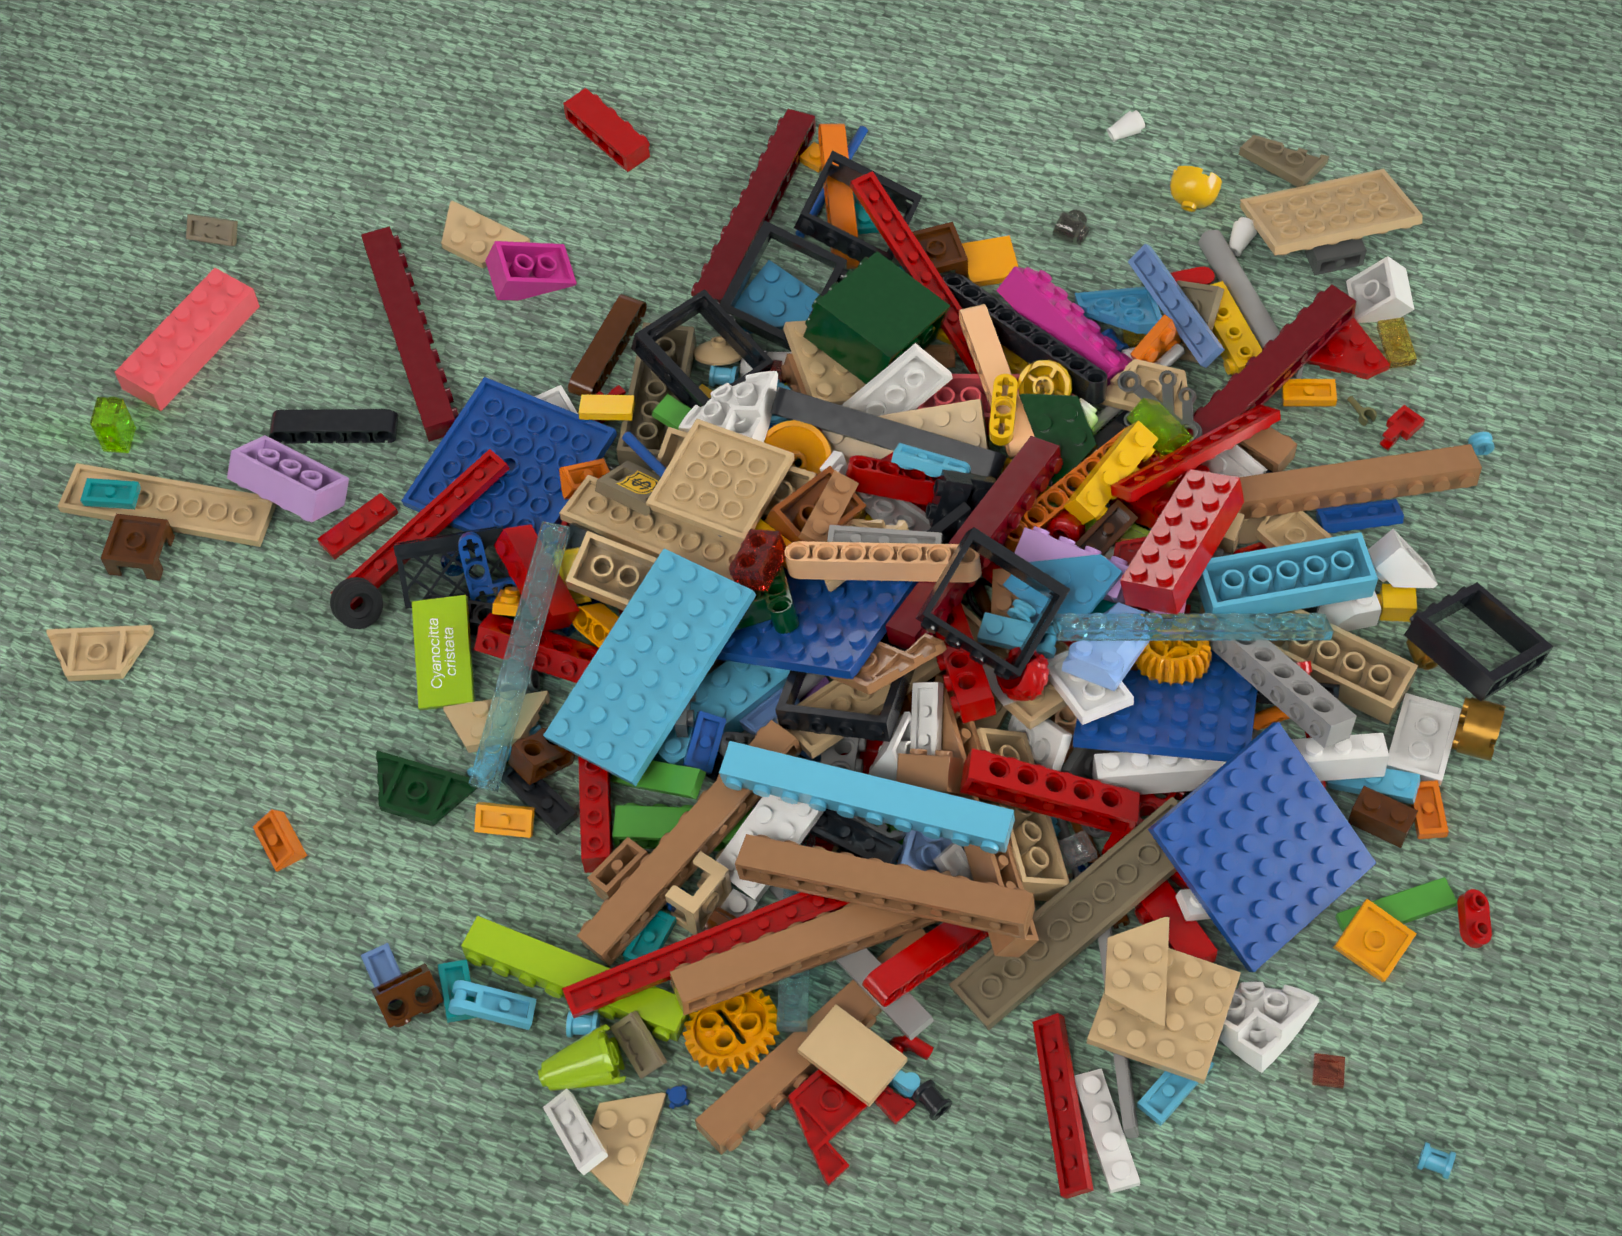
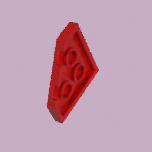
M1354 317L1307 362L1320 366V369L1341 373V371L1355 374L1358 378L1366 380L1389 370L1390 363Z

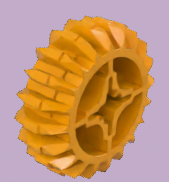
M1163 624L1161 628L1158 627L1152 634L1149 643L1135 663L1138 669L1141 670V675H1148L1149 680L1157 679L1159 684L1168 682L1171 686L1172 683L1183 685L1184 681L1193 683L1195 678L1200 679L1203 673L1208 672L1212 659L1211 646L1209 645V640L1205 639V635L1197 633L1195 628L1188 629L1187 625L1178 627L1176 624L1173 626Z

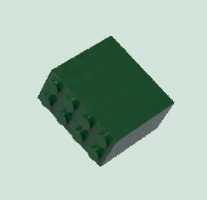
M877 251L871 257H865L855 270L850 269L841 282L833 283L824 296L819 295L812 304L813 312L805 322L807 328L803 337L867 384L915 343L923 350L932 344L938 336L950 305Z

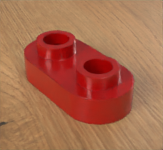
M1470 889L1461 894L1457 901L1460 935L1469 947L1480 948L1487 944L1492 937L1489 902L1481 891Z

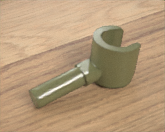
M1353 396L1348 397V402L1359 414L1358 421L1361 425L1366 426L1368 423V419L1365 416H1369L1373 422L1375 421L1377 413L1373 408H1363Z

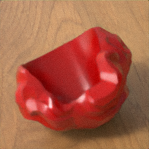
M1021 647L1013 648L1009 652V656L1004 660L1011 664ZM1035 650L1020 677L1013 680H1004L996 675L997 683L1002 692L1013 701L1035 700L1037 696L1042 694L1044 686L1048 683L1050 672L1048 660L1043 654L1039 655Z

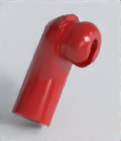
M906 1035L895 1036L889 1041V1044L902 1054L903 1051H912L925 1060L930 1057L934 1047L918 1037L910 1040Z

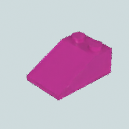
M495 241L485 260L497 300L519 301L576 286L577 284L564 244Z

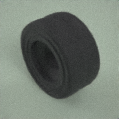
M351 577L341 581L334 588L330 598V607L336 619L345 626L352 629H364L374 624L380 617L383 610V598L378 588L368 580ZM355 597H362V606L357 610H352L350 607L351 601Z

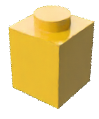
M1382 584L1379 594H1376L1382 609L1379 621L1411 622L1409 619L1417 611L1416 588L1393 587L1391 584Z

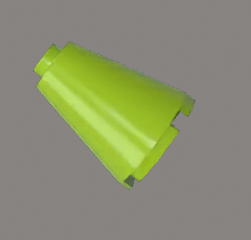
M606 1024L597 1027L543 1061L541 1069L538 1070L542 1086H547L550 1091L565 1090L566 1088L577 1089L624 1083L626 1076L620 1077L619 1069H625L623 1057L616 1038H609L606 1031L611 1030L610 1027Z

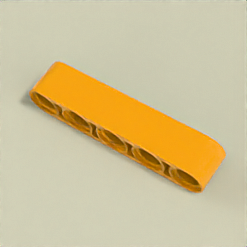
M602 603L579 606L580 611L572 623L580 633L600 648L619 617Z

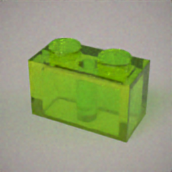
M113 396L108 398L97 397L90 424L103 451L129 453L136 426L123 398Z
M1142 398L1126 417L1131 424L1139 420L1158 438L1153 446L1164 455L1186 445L1193 437L1156 400Z

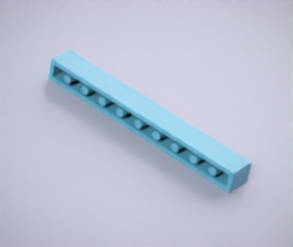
M729 741L719 771L722 782L726 787L733 790L749 789L761 797L773 795L781 797V800L786 803L797 804L801 802L809 804V807L818 811L830 809L837 811L839 815L846 818L858 816L865 818L867 822L874 825H882L883 823L894 825V828L903 832L915 830L923 832L924 836L931 839L943 837L951 839L954 844L959 846H969V844L979 846L983 851L996 854L998 851L1006 853L1015 822L1014 810L732 741Z

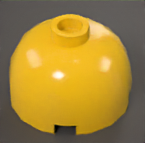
M1178 166L1177 170L1174 169L1171 177L1170 191L1175 201L1181 204L1182 209L1195 212L1196 209L1210 206L1216 200L1222 185L1221 178L1210 172V176L1202 174L1203 169L1199 167Z
M1038 360L1027 365L1020 373L1017 389H1019L1020 395L1046 394L1070 396L1072 392V379L1068 371L1061 364L1051 360Z

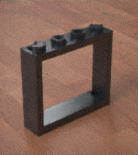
M832 150L799 215L794 229L860 262L865 257H871L877 251L890 261L894 257L890 248L885 252L810 214L828 176L850 186L852 180L872 171ZM874 172L898 211L904 213L903 218L907 225H909L922 195Z
M764 221L719 305L735 318L740 327L791 351L784 331L735 308L771 238L834 268L820 294L822 296L828 292L833 283H839L843 280L848 272L846 270L847 260Z
M705 289L635 333L631 349L672 393L691 409L695 405L699 407L704 406L711 397L708 398L655 341L698 313L752 368L751 371L731 383V386L745 382L746 375L770 371L774 362L767 355L768 352L762 350L748 332H745L737 324L735 318L728 314L719 305L717 299L714 300Z
M973 527L965 533L915 619L922 622L921 627L933 634L937 632L946 638L945 642L956 649L962 648L969 652V657L973 661L981 665L986 663L994 668L993 672L998 677L1004 680H1013L1021 676L1070 589ZM969 547L1049 598L1011 664L931 613Z
M1478 582L1467 588L1463 586L1452 596L1448 594L1438 604L1433 602L1423 612H1415L1409 619L1411 621L1410 626L1404 634L1479 701L1485 700L1538 668L1554 647ZM1466 607L1521 654L1489 671L1435 624Z
M883 642V643H885V644H887V645H890V646H892V647H895V648H897V649H899V650H902V651H904V652L907 651L906 649L901 648V647H899V646L893 645V644H891V643ZM915 669L891 683L880 715L794 705L806 673L790 670L775 709L778 723L782 728L790 729L791 731L798 730L814 732L816 734H830L847 738L854 737L890 742Z

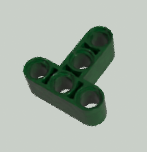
M778 562L767 563L759 570L761 583L747 587L755 592L756 597L734 631L772 620L774 629L780 634L793 632L799 626L792 594L782 564Z

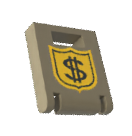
M627 460L597 479L595 492L648 516L653 510L646 505V501L660 480V477L656 473Z

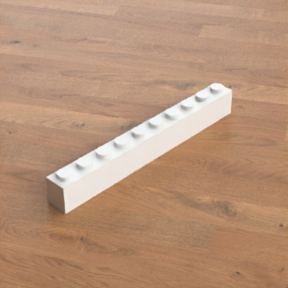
M1383 733L1350 735V738L1323 748L1313 738L1291 739L1320 781L1384 777L1389 753ZM1129 752L1094 754L1092 777L1105 784L1126 787L1129 790L1139 792L1140 795L1193 791L1226 762Z

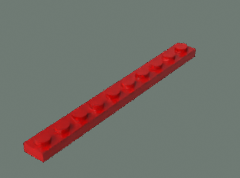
M871 171L852 180L850 188L904 271L950 305L941 328L970 373L978 374L959 321L958 311L962 307L874 172Z
M800 892L566 986L562 990L573 1018H577L671 980L670 971L675 970L681 964H692L703 960L705 956L711 953L720 954L731 950L738 943H750L758 940L766 933L783 931L793 923H804L813 920L823 912H835L850 902Z

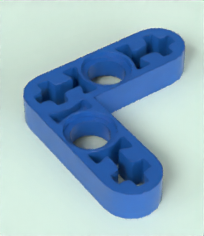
M474 532L462 534L458 541V549L471 600L482 602L481 599H476L480 591H484L486 595L494 593V587H497V592L499 593L507 584L516 586L511 577L492 581L481 537ZM468 539H472L473 543H478V545L474 546L476 557L482 555V558L471 559L469 549L467 547L463 548L467 544ZM479 564L485 569L484 574L479 578L472 577L469 574V569L472 565ZM495 595L488 596L486 603L493 604Z

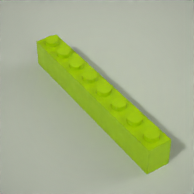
M477 916L461 945L467 961L479 967L485 964L492 967V970L500 976L508 977V975L517 977L519 982L527 987L534 988L535 985L542 987L547 994L555 998L565 997L562 988L610 969L480 916ZM656 986L597 1009L601 1016L610 1020H614L615 1017L623 1019L631 1012L637 1011L647 1029L652 1032V1035L665 1042L669 1039L678 1042L685 1027L684 1022L689 1019L688 1014L683 1015L676 995Z

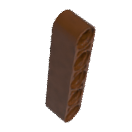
M624 294L619 295L574 370L568 384L569 393L581 396L595 395L601 391L608 379L607 374H611L619 360L618 355L621 356L630 341L629 336H633L642 321L640 318L645 316L646 302Z

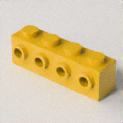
M1221 281L1211 284L1224 289L1212 333L1225 349L1220 354L1224 360V369L1228 375H1233L1235 373L1239 374L1251 357H1256L1262 352V348L1226 285Z
M1139 420L1125 428L1063 507L1078 518L1083 525L1093 519L1099 520L1108 510L1105 505L1109 500L1113 501L1117 498L1111 495L1110 485L1138 471L1137 465L1140 461H1146L1155 451L1152 446L1158 438Z

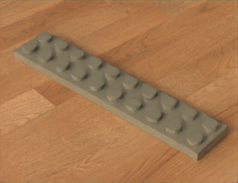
M1173 797L1033 913L1032 919L1039 941L1020 957L995 956L992 948L949 984L950 989L988 1031L1177 872L1148 830L1179 803Z

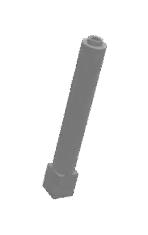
M1208 230L1201 235L1198 245L1219 281H1223L1252 333L1263 349L1264 345L1269 340H1274L1280 332L1219 230ZM1303 367L1290 379H1301Z

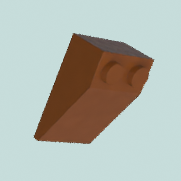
M831 466L827 467L774 506L764 522L792 543L804 541L798 538L834 469ZM855 492L837 525L844 526L866 508L867 505Z

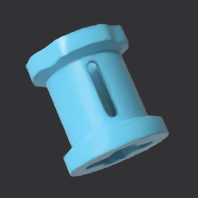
M711 365L709 386L731 384L739 377L738 366L727 368Z
M569 1011L566 1021V1036L572 1038L573 1035H586L599 1027V1012H594L593 1015L584 1014L573 1018L571 1011Z
M1425 1142L1417 1169L1422 1170L1426 1168L1440 1173L1443 1178L1448 1179L1456 1153L1451 1151L1448 1154L1430 1147V1144Z

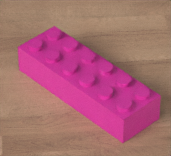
M1014 266L996 291L1017 313L1102 369L1107 374L1108 387L1111 384L1110 380L1118 373L1123 372L1132 359L1116 349L1117 344L1100 332L1101 328L1097 323L1083 315L1084 310L1067 298L1068 294L1066 291L1051 282L1052 277L1043 270L1035 271L1029 267L1020 268Z

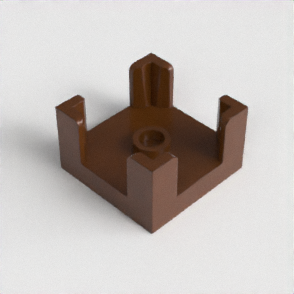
M953 222L913 231V234L939 273L955 270V273L968 278V258Z
M116 513L100 559L109 575L122 576L118 566L142 569L149 580L160 581L164 569L159 557L165 540L168 546L171 547L175 535L167 519Z

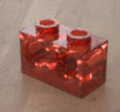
M749 530L745 540L741 543L736 557L730 564L729 571L734 582L751 590L768 591L785 558L786 545L780 531Z

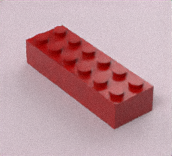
M1188 469L1120 579L1126 605L1178 615L1244 504L1240 477Z

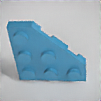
M768 260L741 294L735 308L781 330L784 328L785 322L806 321L813 310L812 304L820 294ZM742 328L745 332L752 334V332Z
M1146 287L1075 293V304L1084 310V316L1137 334L1147 335L1162 317L1158 304Z
M1101 554L1029 562L1070 589L1050 624L1062 630L1061 634L1068 639L1124 574ZM1012 574L1003 584L1018 599L1031 605L1038 615H1040L1049 599Z

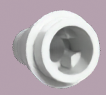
M1137 110L1129 111L1115 124L1107 128V133L1112 141L1115 142L1118 139L1141 133V130L1145 128V123Z
M1240 217L1238 221L1234 222L1229 247L1235 256H1240L1257 234L1253 220Z

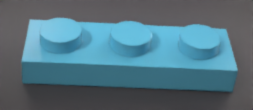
M1386 768L1384 777L1330 780L1327 784L1328 788L1360 794L1363 786H1366L1398 802L1414 805L1421 778L1420 774Z

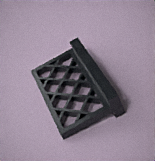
M503 525L394 543L405 609L412 608L408 591L414 582L428 591L423 598L430 593L440 595L433 589L441 578L455 586L447 596L466 595L470 598L469 591L460 586L465 579V574H463L458 583L444 575L452 562L463 568L462 563L455 559L459 554V538L466 532L477 533L483 541L485 550L488 545L496 543L503 531ZM468 539L467 544L463 548L467 547L475 553L474 546L478 545V543H473L472 539ZM456 551L453 557L446 553ZM441 553L450 559L442 572L428 564L434 554ZM430 555L426 561L420 558L422 556ZM499 557L496 563L487 558V562L493 566L490 574L495 569H498L506 577H510L505 565L504 569L498 566L502 560L501 557ZM415 558L423 564L415 577L405 571L403 560ZM472 565L469 569V573L473 575L475 578L481 577L471 570L474 566ZM425 567L439 575L430 588L417 579ZM406 576L412 580L408 586ZM507 584L503 587V590H505V587H513V584ZM494 587V588H493V589H494V593H493V594H496V593H498V592H497V587ZM457 589H459V590H461L462 592H464V593L454 594ZM484 591L479 592V596L486 595Z

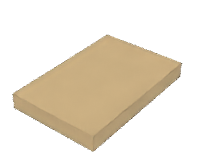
M836 1004L798 1048V1053L869 1107L907 1062L905 1055Z

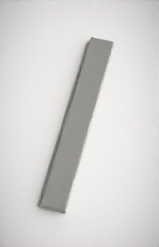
M775 886L768 888L778 901L800 893ZM867 948L835 960L910 1040L914 1039L934 1022L932 1016L909 992L889 1006L883 1007L862 986L867 975L881 965Z
M1112 927L1098 938L1104 987L1107 939L1113 936ZM1113 1053L1123 1130L1127 1138H1138L1140 1135L1130 1061L1127 1057Z

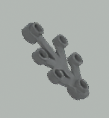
M1165 370L1159 376V382L1162 385L1163 403L1141 385V378L1133 371H1124L1118 377L1119 388L1126 393H1135L1155 411L1140 414L1135 412L1127 413L1124 417V423L1127 427L1130 426V417L1136 416L1137 421L1139 420L1142 424L1168 422L1175 428L1164 431L1149 429L1158 438L1153 446L1158 445L1162 441L1177 440L1184 446L1202 436L1201 426L1194 421L1193 403L1197 395L1193 389L1184 387L1179 391L1178 397L1182 402V420L1175 414L1173 386L1177 382V377L1173 372ZM1170 374L1172 380L1170 383L1165 384L1164 378ZM1134 378L1135 384L1129 388L1127 382L1129 379ZM1190 391L1192 394L1191 398L1187 401L1184 400V394ZM1188 429H1192L1194 432L1191 438H1186L1185 436Z

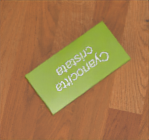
M460 595L411 601L418 709L430 710L475 702L468 597Z

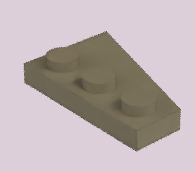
M1253 135L1240 147L1238 154L1297 187L1305 186L1323 169L1329 160V156L1321 154L1319 158L1308 155V150L1298 148L1295 151L1284 148L1281 142Z
M1177 280V284L1212 331L1224 289L1219 286ZM1180 337V345L1184 348L1185 354L1179 360L1199 364Z

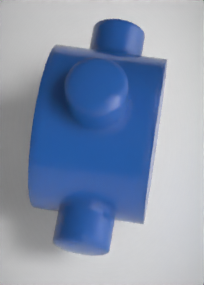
M685 1085L681 1087L675 1086L672 1089L668 1088L666 1090L670 1101L669 1108L674 1109L675 1107L688 1106L690 1104V1100L687 1099V1087Z

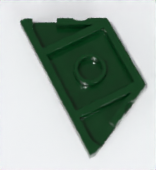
M1021 394L1019 396L1035 437L1060 447L1063 463L1060 471L1051 478L1054 485L1098 448L1096 439L1078 396Z
M378 750L376 752L378 765L377 784L379 786L378 801L380 810L383 812L434 826L479 786L477 779Z

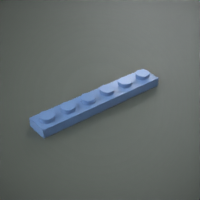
M1144 244L1128 263L1163 313L1173 320L1178 334L1198 363L1207 368L1225 349L1152 247Z

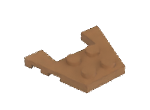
M926 633L905 652L879 642L853 679L829 677L871 695L943 653L947 648L943 640Z

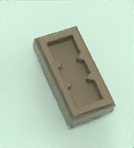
M187 214L186 239L235 246L238 221Z
M637 1011L631 1012L610 1027L640 1079L667 1063L666 1058Z

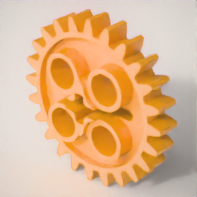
M762 989L756 992L755 990L749 991L688 1014L691 1021L684 1022L687 1031L683 1032L686 1040L685 1046L693 1060L698 1061L702 1068L707 1065L710 1072L719 1067L721 1073L724 1074L728 1067H732L734 1073H736L738 1065L741 1064L748 1069V1061L752 1059L759 1063V1053L769 1054L766 1045L776 1044L773 1036L780 1034L777 1025L781 1024L778 1017L779 1013L770 996H765ZM718 1013L724 1014L729 1024L736 1032L739 1033L741 1039L745 1042V1044H741L739 1042L734 1032L728 1025H725L722 1017L719 1016Z

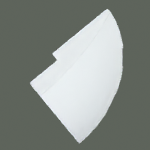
M777 371L746 375L745 382L734 386L726 383L711 392V399L704 406L699 407L695 405L688 412L678 429L688 433L697 418L764 442L771 422L772 414L770 412L777 391Z
M1242 982L1239 984L1238 989H1235L1219 1040L1238 1057L1262 1073L1298 1034L1319 1003V997L1288 985H1284L1283 989L1280 990L1266 988L1263 982Z

